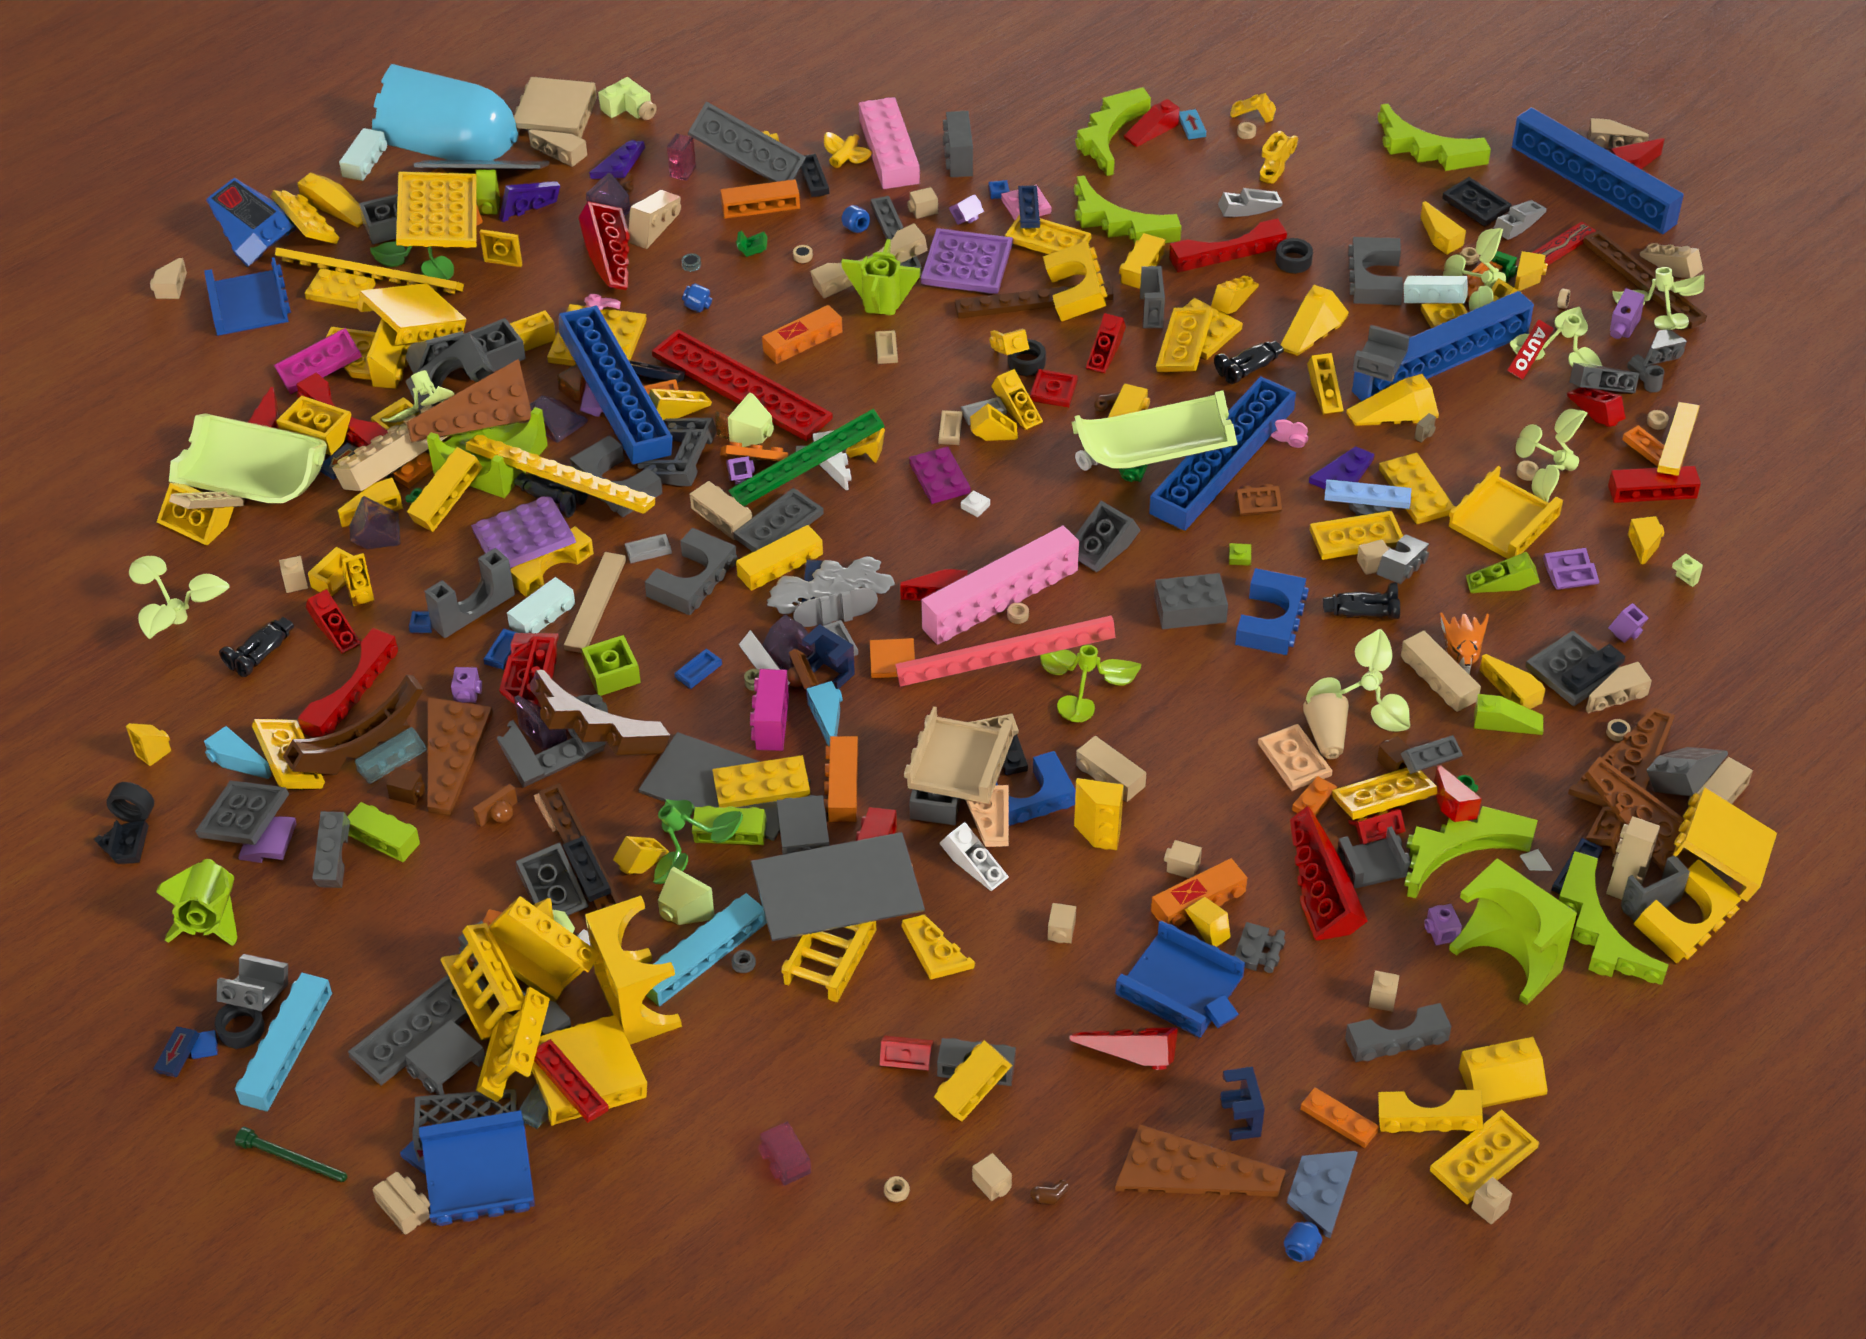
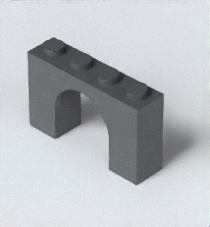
M1353 237L1352 245L1348 246V256H1351L1349 257L1348 268L1352 269L1349 271V282H1352L1350 283L1349 294L1353 295V303L1401 305L1403 294L1402 277L1377 276L1365 270L1370 266L1376 265L1399 266L1401 254L1400 238Z
M468 332L418 372L426 370L435 389H437L438 386L441 387L447 375L457 368L464 367L467 375L476 383L493 374L494 370L481 343ZM410 377L406 380V383L414 399L412 389L415 388V385ZM418 392L419 412L425 407L421 406L420 403L430 396L429 393L421 395ZM437 402V403H435V404H432V406H436V405H438V404L441 403V402Z
M609 435L571 457V467L605 479L602 475L606 471L624 461L623 447ZM649 468L627 480L611 481L618 485L627 486L632 490L644 492L655 498L662 494L661 478ZM598 498L607 503L613 512H617L622 517L634 511Z
M691 528L681 540L682 556L704 565L706 569L697 576L680 578L656 568L645 581L646 597L688 615H691L695 609L700 607L704 598L712 593L715 585L723 580L727 571L734 567L737 561L735 545L694 528Z
M496 547L478 558L481 572L480 583L473 594L467 599L457 602L456 592L443 580L424 591L431 626L444 639L515 595L509 559Z

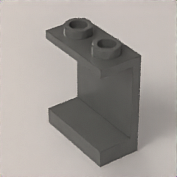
M1161 266L1141 267L1140 299H1144L1143 328H1163L1165 293Z
M1371 325L1368 340L1363 350H1357L1354 356L1353 371L1392 382L1408 352L1410 336Z
M823 795L777 800L782 855L829 846Z
M1392 826L1387 827L1386 839L1352 847L1348 836L1339 838L1337 854L1349 875L1354 889L1407 876L1408 867L1411 864L1408 853H1404L1401 838L1395 834Z
M1676 856L1667 858L1661 881L1643 888L1633 875L1629 876L1621 902L1623 912L1629 915L1635 922L1655 900L1660 902L1665 908L1681 901L1690 871Z
M243 954L239 958V975L234 980L220 977L217 979V1001L263 1011L288 985V963Z
M450 1020L405 1055L408 1065L406 1069L413 1078L416 1079L418 1077L422 1081L423 1086L428 1092L443 1095L442 1083L470 1061L478 1067L483 1065L485 1053L479 1043L455 1022Z

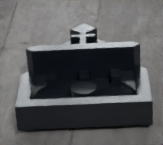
M116 820L110 831L102 837L98 835L93 840L117 864L140 863L149 825L145 820L124 823L122 825Z

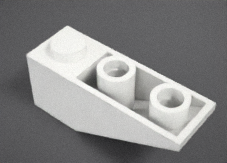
M832 431L813 434V441L815 442ZM840 452L819 464L845 490H849L848 481H851V473L849 468H845L848 465L846 453Z
M965 822L939 843L956 864L990 891L1009 877Z

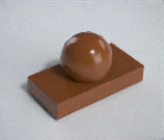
M797 649L790 651L789 655L794 667L787 671V679L790 682L789 686L792 688L803 686L807 690V688L819 685L806 654Z
M508 784L473 807L476 823L482 827L492 819L499 823L509 821L513 816L512 806L518 803L515 788Z

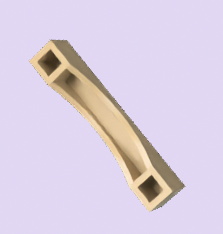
M915 223L898 230L891 240L890 253L895 255V259L899 260L900 263L928 251L925 236ZM827 263L811 270L813 284L823 298L853 285L842 269V263Z

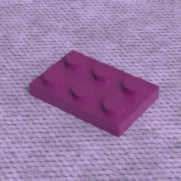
M948 446L909 457V463L931 504L971 493V487Z

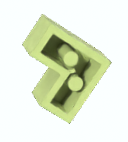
M629 77L598 92L600 110L611 118L627 111L638 119L640 118L639 109L646 101H651L650 93Z

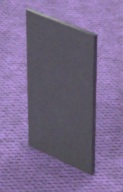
M423 160L414 163V167L540 169L549 165V161Z
M677 732L639 788V793L666 802V799L688 800L694 806L693 812L695 807L712 806L719 808L712 769L761 761ZM777 801L736 807L764 809L767 819L765 838L775 841L780 833Z
M902 832L751 861L772 941L925 910Z

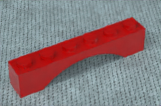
M1277 218L1260 222L1249 233L1229 241L1200 242L1186 239L1170 243L1169 259L1177 273L1273 251L1276 250L1277 245L1281 241L1287 239V231Z
M317 372L296 384L298 399L304 396L335 406L331 401L328 381ZM351 417L345 437L351 444L354 443L359 448L361 446H368L373 438L380 435L384 436L388 431L377 422H368Z
M375 628L370 630L361 641V658L352 677L334 693L311 702L298 717L303 734L316 738L332 734L335 731L337 725L342 719L347 717L354 704L359 702L363 693L372 686L377 676L384 671L390 660L397 655L398 647L395 636Z

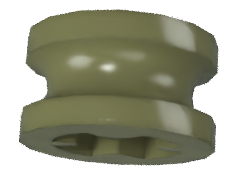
M750 669L744 674L745 686L751 691H754L755 678H759V669Z

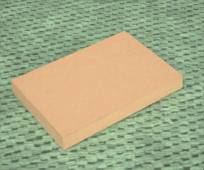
M1299 724L1258 739L1259 746L1291 791L1311 784L1317 776L1323 779L1332 776V769Z

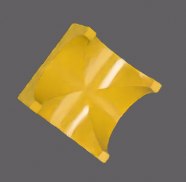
M642 896L585 914L590 946L600 952L593 964L594 972L611 1012L617 1016L630 1045L682 1027L678 1014L662 1015L642 1004L643 999L653 987L675 975L672 963L646 964L652 961L649 948L638 951H624L621 948L627 924L636 913L645 909Z

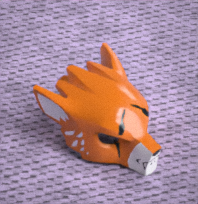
M1440 613L1441 627L1445 638V650L1470 674L1472 664L1480 657L1489 614H1486L1480 625L1475 617H1473L1471 623L1466 614H1462L1459 621L1456 620L1455 616L1452 617L1449 624L1443 613ZM1453 647H1454L1460 654H1457L1456 652H1454Z

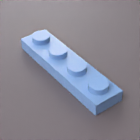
M1327 479L1324 500L1410 509L1411 488Z

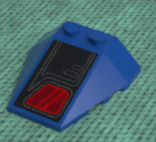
M236 178L230 180L206 199L215 218L222 225L225 237H228L234 254L247 267L257 261L265 250L284 235H290L298 228L276 202Z

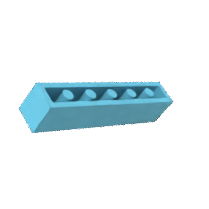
M745 893L740 898L735 899L722 912L716 913L704 926L698 927L687 939L681 940L674 949L663 954L654 963L664 964L671 962L675 975L657 984L646 996L659 1007L767 924L763 906Z
M301 973L298 980L293 982L288 998L282 1002L280 1012L276 1019L271 1021L269 1032L265 1039L260 1041L255 1057L248 1062L246 1073L236 1084L235 1091L241 1105L268 1112L332 995L328 979Z

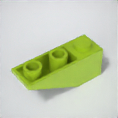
M1527 552L1466 575L1471 593L1518 591L1540 583L1536 567Z

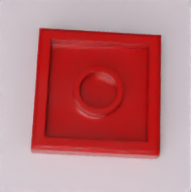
M1038 369L1030 393L1032 402L1069 408L1078 382V375Z

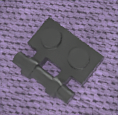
M1246 922L1235 956L1245 962L1244 968L1256 971L1258 964L1265 965L1264 970L1272 973L1274 967L1279 963V952L1285 945V932L1277 930L1275 936L1271 937L1268 936L1269 928ZM1264 947L1271 948L1270 952L1267 954L1263 953Z

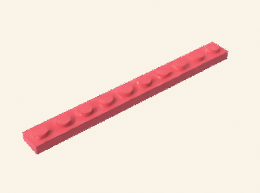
M1111 615L895 664L898 682L901 687L1116 638L1114 620Z

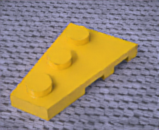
M920 915L902 921L901 926L930 980L974 969L975 962L970 957L966 958L960 952L961 948L955 943L951 944L943 936L944 932L928 917Z

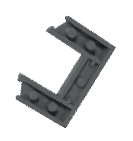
M666 418L665 423L668 425L667 428L673 437L672 441L682 442L675 459L649 460L637 463L639 468H644V470L649 468L661 478L662 484L692 486L698 473L696 463L705 444L712 443L717 432L713 418Z
M514 720L508 723L507 727L510 729L504 737H497L499 745L523 788L603 751L606 745L605 742H582L574 729H568L572 737L571 739L535 755Z

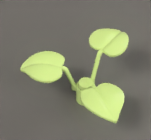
M1501 228L1483 231L1476 244V252L1480 255L1479 260L1491 270H1487L1483 274L1464 270L1466 260L1461 255H1452L1444 265L1443 276H1462V274L1482 278L1485 286H1480L1478 291L1471 294L1469 300L1470 312L1493 302V291L1491 288L1498 278L1506 282L1505 274L1498 272L1499 269L1494 268L1489 263L1494 258L1503 232Z
M1660 267L1656 269V279H1652L1649 293L1643 290L1632 291L1645 295L1643 306L1645 301L1650 300L1655 286L1659 291H1665L1667 315L1657 317L1654 320L1655 326L1661 330L1686 328L1689 324L1686 315L1683 313L1671 315L1669 290L1674 293L1679 292L1683 296L1697 295L1704 290V274L1674 282L1672 269ZM1613 291V298L1618 304L1623 292Z
M1572 308L1559 314L1554 321L1555 327L1558 330L1547 340L1535 360L1544 357L1545 352L1543 349L1562 332L1564 337H1574V352L1568 357L1572 367L1573 362L1602 366L1599 357L1594 351L1587 347H1582L1579 350L1577 348L1578 336L1586 334L1588 330V325L1582 315L1581 308ZM1521 334L1510 341V346L1516 354H1518L1529 334Z
M420 371L411 376L415 388L412 389L414 405L389 419L382 418V421L400 422L411 415L417 414L419 412L418 392L421 395L428 393L430 395L420 403L421 406L443 402L455 394L453 391L439 386L435 389L427 371Z
M1568 409L1557 419L1555 424L1557 434L1555 438L1565 450L1554 452L1539 444L1538 441L1542 437V430L1537 425H1528L1521 431L1520 437L1516 442V453L1522 458L1529 457L1534 452L1536 446L1552 454L1556 465H1547L1546 469L1542 468L1536 472L1532 480V491L1538 498L1546 502L1549 501V497L1559 480L1560 473L1558 469L1573 471L1577 468L1579 458L1573 454V451L1567 447L1565 442L1569 441L1577 431L1587 412Z
M156 556L138 558L132 562L129 569L130 578L137 584H147L155 578L167 601V606L165 604L161 606L149 604L140 611L138 616L139 625L148 639H151L155 634L166 629L171 624H182L187 620L186 609H189L190 596L194 602H205L224 593L230 588L229 584L212 574L199 575L190 581V591L186 593L185 602L183 603L177 598L170 599L159 577L167 571L166 564L161 558Z
M1378 629L1364 637L1355 648V656L1358 663L1364 667H1369V671L1363 675L1361 681L1341 690L1339 680L1327 677L1317 681L1307 693L1306 700L1309 703L1311 702V697L1324 693H1335L1337 698L1342 699V694L1359 686H1363V688L1369 691L1375 690L1376 701L1379 704L1375 705L1371 710L1374 722L1379 727L1388 731L1397 732L1410 728L1407 702L1397 694H1388L1382 700L1380 698L1381 688L1379 685L1382 683L1383 676L1379 671L1386 670L1392 661L1391 645L1382 629Z

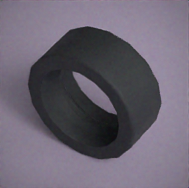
M1299 238L1285 239L1277 245L1275 263L1281 270L1288 273L1304 272L1312 265L1313 248L1307 241ZM1298 253L1304 257L1290 258L1285 256V254Z
M1027 339L1028 350L1008 355V366L1011 370L1015 369L1017 374L1029 376L1037 374L1038 369H1044L1046 350L1036 340ZM1021 354H1032L1038 358L1024 361L1016 357Z
M120 782L113 787L106 800V805L109 811L116 817L130 823L146 821L154 807V799L143 787L131 782Z
M226 1004L218 1011L215 1017L216 1031L220 1041L227 1047L235 1049L246 1048L258 1041L264 1032L265 1023L261 1012L258 1010ZM249 1016L254 1019L253 1024L245 1031L232 1033L225 1029L226 1025L236 1017Z

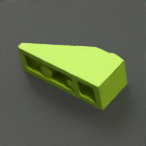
M1478 694L1474 711V729L1543 735V715L1502 696Z

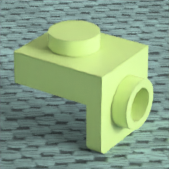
M1684 554L1673 563L1672 568L1677 571V577L1692 587L1699 582L1703 567L1701 563L1688 554Z

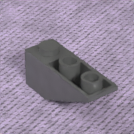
M1672 330L1657 331L1643 365L1648 366L1680 358L1685 351L1684 347L1687 341Z
M1573 362L1569 382L1579 387L1635 393L1639 373Z

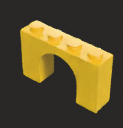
M1088 241L1043 256L1045 267L1052 283L1073 275H1085L1084 280L1077 286L1052 295L1061 322L1106 306L1105 297H1108L1104 285L1101 286L1104 284L1101 273H1098L1101 271L1098 260H1094L1098 257L1095 248H1090Z
M1700 859L1688 869L1690 873L1684 891L1700 906L1703 914L1702 923L1689 924L1679 920L1657 900L1634 922V925L1676 964L1683 958L1689 960L1697 951L1695 946L1699 944L1702 947L1711 938L1709 932L1713 930L1716 933L1726 923L1723 919L1726 916L1730 919L1740 909L1736 906L1742 900L1739 894Z

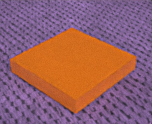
M914 638L870 640L871 678L898 677L895 664L915 660Z

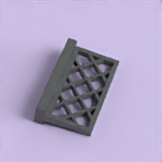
M516 1089L504 1090L501 1099L511 1098V1101L504 1107L480 1092L415 1097L413 1128L415 1150L423 1149L419 1127L427 1121L436 1125L448 1123L452 1119L460 1121L488 1116L484 1112L490 1107L497 1110L494 1115L517 1111ZM482 1100L485 1102L479 1108L471 1105L475 1101ZM457 1102L460 1104L453 1111L446 1107L450 1103ZM432 1104L435 1106L428 1113L421 1109V1105ZM468 1109L472 1114L466 1119L459 1115L462 1111ZM440 1111L447 1114L440 1121L433 1117Z

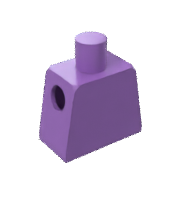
M1627 288L1624 290L1612 315L1610 335L1613 338L1620 339L1622 336L1626 338L1631 336L1641 320L1644 294ZM1628 307H1629L1630 310H1631L1630 313H1627V312H1626L1627 309H1628Z

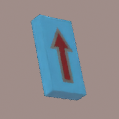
M1196 109L1179 112V121L1188 140L1206 137L1205 127Z

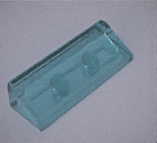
M410 727L356 759L357 771L371 784L393 771L395 767H399L425 752L427 747L415 729Z

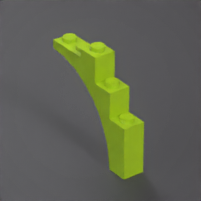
M1142 87L1104 97L1101 111L1090 114L1088 127L1077 130V138L1075 139L1077 149H1080L1084 156L1091 154V157L1097 161L1099 168L1107 176L1114 174V157L1109 150L1111 138L1127 122L1145 115L1150 110L1151 97Z
M1381 104L1378 122L1384 128L1383 146L1387 148L1390 155L1411 152V155L1415 157L1418 163L1438 160L1445 171L1489 163L1491 149L1485 138L1456 139L1427 133L1402 120L1389 104Z
M1085 175L1077 176V184L1074 185L1075 196H1078V209L1075 210V219L1079 221L1081 228L1102 226V229L1106 230L1108 238L1129 235V239L1133 240L1134 245L1136 240H1140L1143 233L1165 239V243L1180 241L1181 224L1177 214H1144L1118 207L1097 194L1089 185Z
M1482 806L1480 815L1473 822H1453L1449 818L1447 825L1442 824L1440 832L1417 826L1414 835H1409L1406 848L1410 849L1409 857L1412 859L1410 868H1413V872H1408L1404 886H1408L1407 896L1417 898L1423 883L1430 874L1443 863L1458 855L1490 848L1530 852L1538 820Z
M1574 851L1559 901L1574 910L1577 916H1579L1572 939L1585 945L1595 946L1588 970L1594 971L1598 975L1612 977L1614 970H1617L1625 975H1633L1645 979L1647 982L1662 985L1669 964L1656 960L1636 949L1615 930L1603 912L1596 892L1595 870L1598 858Z

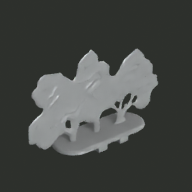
M870 556L854 560L848 568H843L839 562L824 560L820 565L821 568L812 574L814 579L810 582L799 577L782 576L778 580L777 585L769 591L771 598L767 600V606L776 607L779 613L790 614L794 611L795 622L803 627H812L819 624L824 626L842 619L846 622L853 620L855 616L871 611L877 604L878 597L876 593H886L890 586L895 585V582L891 575L876 573L880 568L881 561L875 560ZM805 598L807 601L801 603L797 599Z

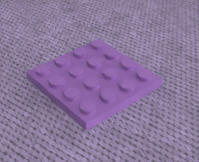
M937 228L921 276V284L998 294L1013 238Z
M547 496L540 497L528 504L519 505L515 509L501 512L497 516L480 520L476 524L471 525L484 553L486 554L496 547L509 559L510 568L576 543L572 531L551 497Z

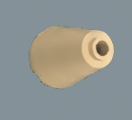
M1335 693L1315 695L1310 698L1311 702L1306 704V701L1304 702L1303 711L1321 755L1327 759H1336L1344 750L1349 708L1348 700L1343 695L1342 699L1337 698Z

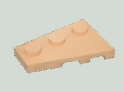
M995 785L989 804L966 800L985 847L1009 846L1008 785Z

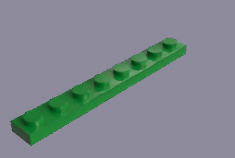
M871 409L728 491L739 504L746 506L885 427L884 423L875 410Z

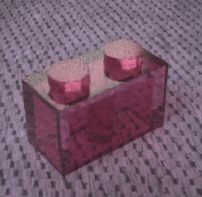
M676 133L667 146L670 177L687 181L696 168L693 137Z
M788 1121L760 1134L761 1144L758 1146L760 1153L764 1159H769L773 1176L780 1178L784 1186L811 1174L810 1158Z

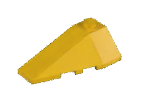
M309 173L297 182L300 195L305 196L310 205L357 228L363 224L359 203L341 184L313 173Z
M1313 285L1280 345L1285 352L1298 356L1313 346L1314 342L1320 337L1324 338L1332 329H1338L1347 318L1349 312L1333 291Z
M1423 374L1405 378L1346 411L1355 426L1380 425L1382 422L1387 421L1401 424V421L1412 420L1413 423H1418L1429 413L1436 418L1439 417L1432 386Z

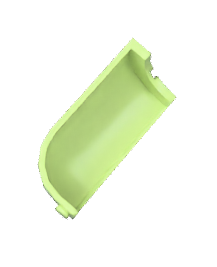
M1223 391L1215 392V395L1104 419L1084 420L1078 415L1075 416V421L1072 422L1073 432L1079 435L1085 451L1097 463L1112 469H1129L1238 445L1231 419L1226 420L1228 419L1229 412Z
M206 413L195 415L193 430L188 440L191 442V446L188 450L184 449L178 457L171 461L169 482L186 484L215 492L225 491L229 495L265 503H285L303 494L314 481L322 467L327 444L321 439L300 433Z

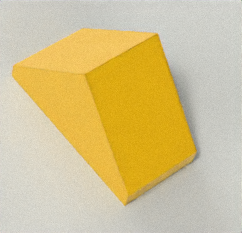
M1206 897L1201 898L1185 909L1207 944L1217 947L1231 937L1228 913Z

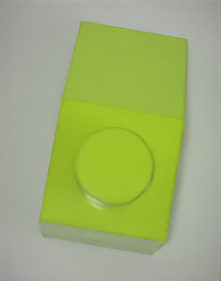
M476 170V200L480 214H498L500 195L496 170Z

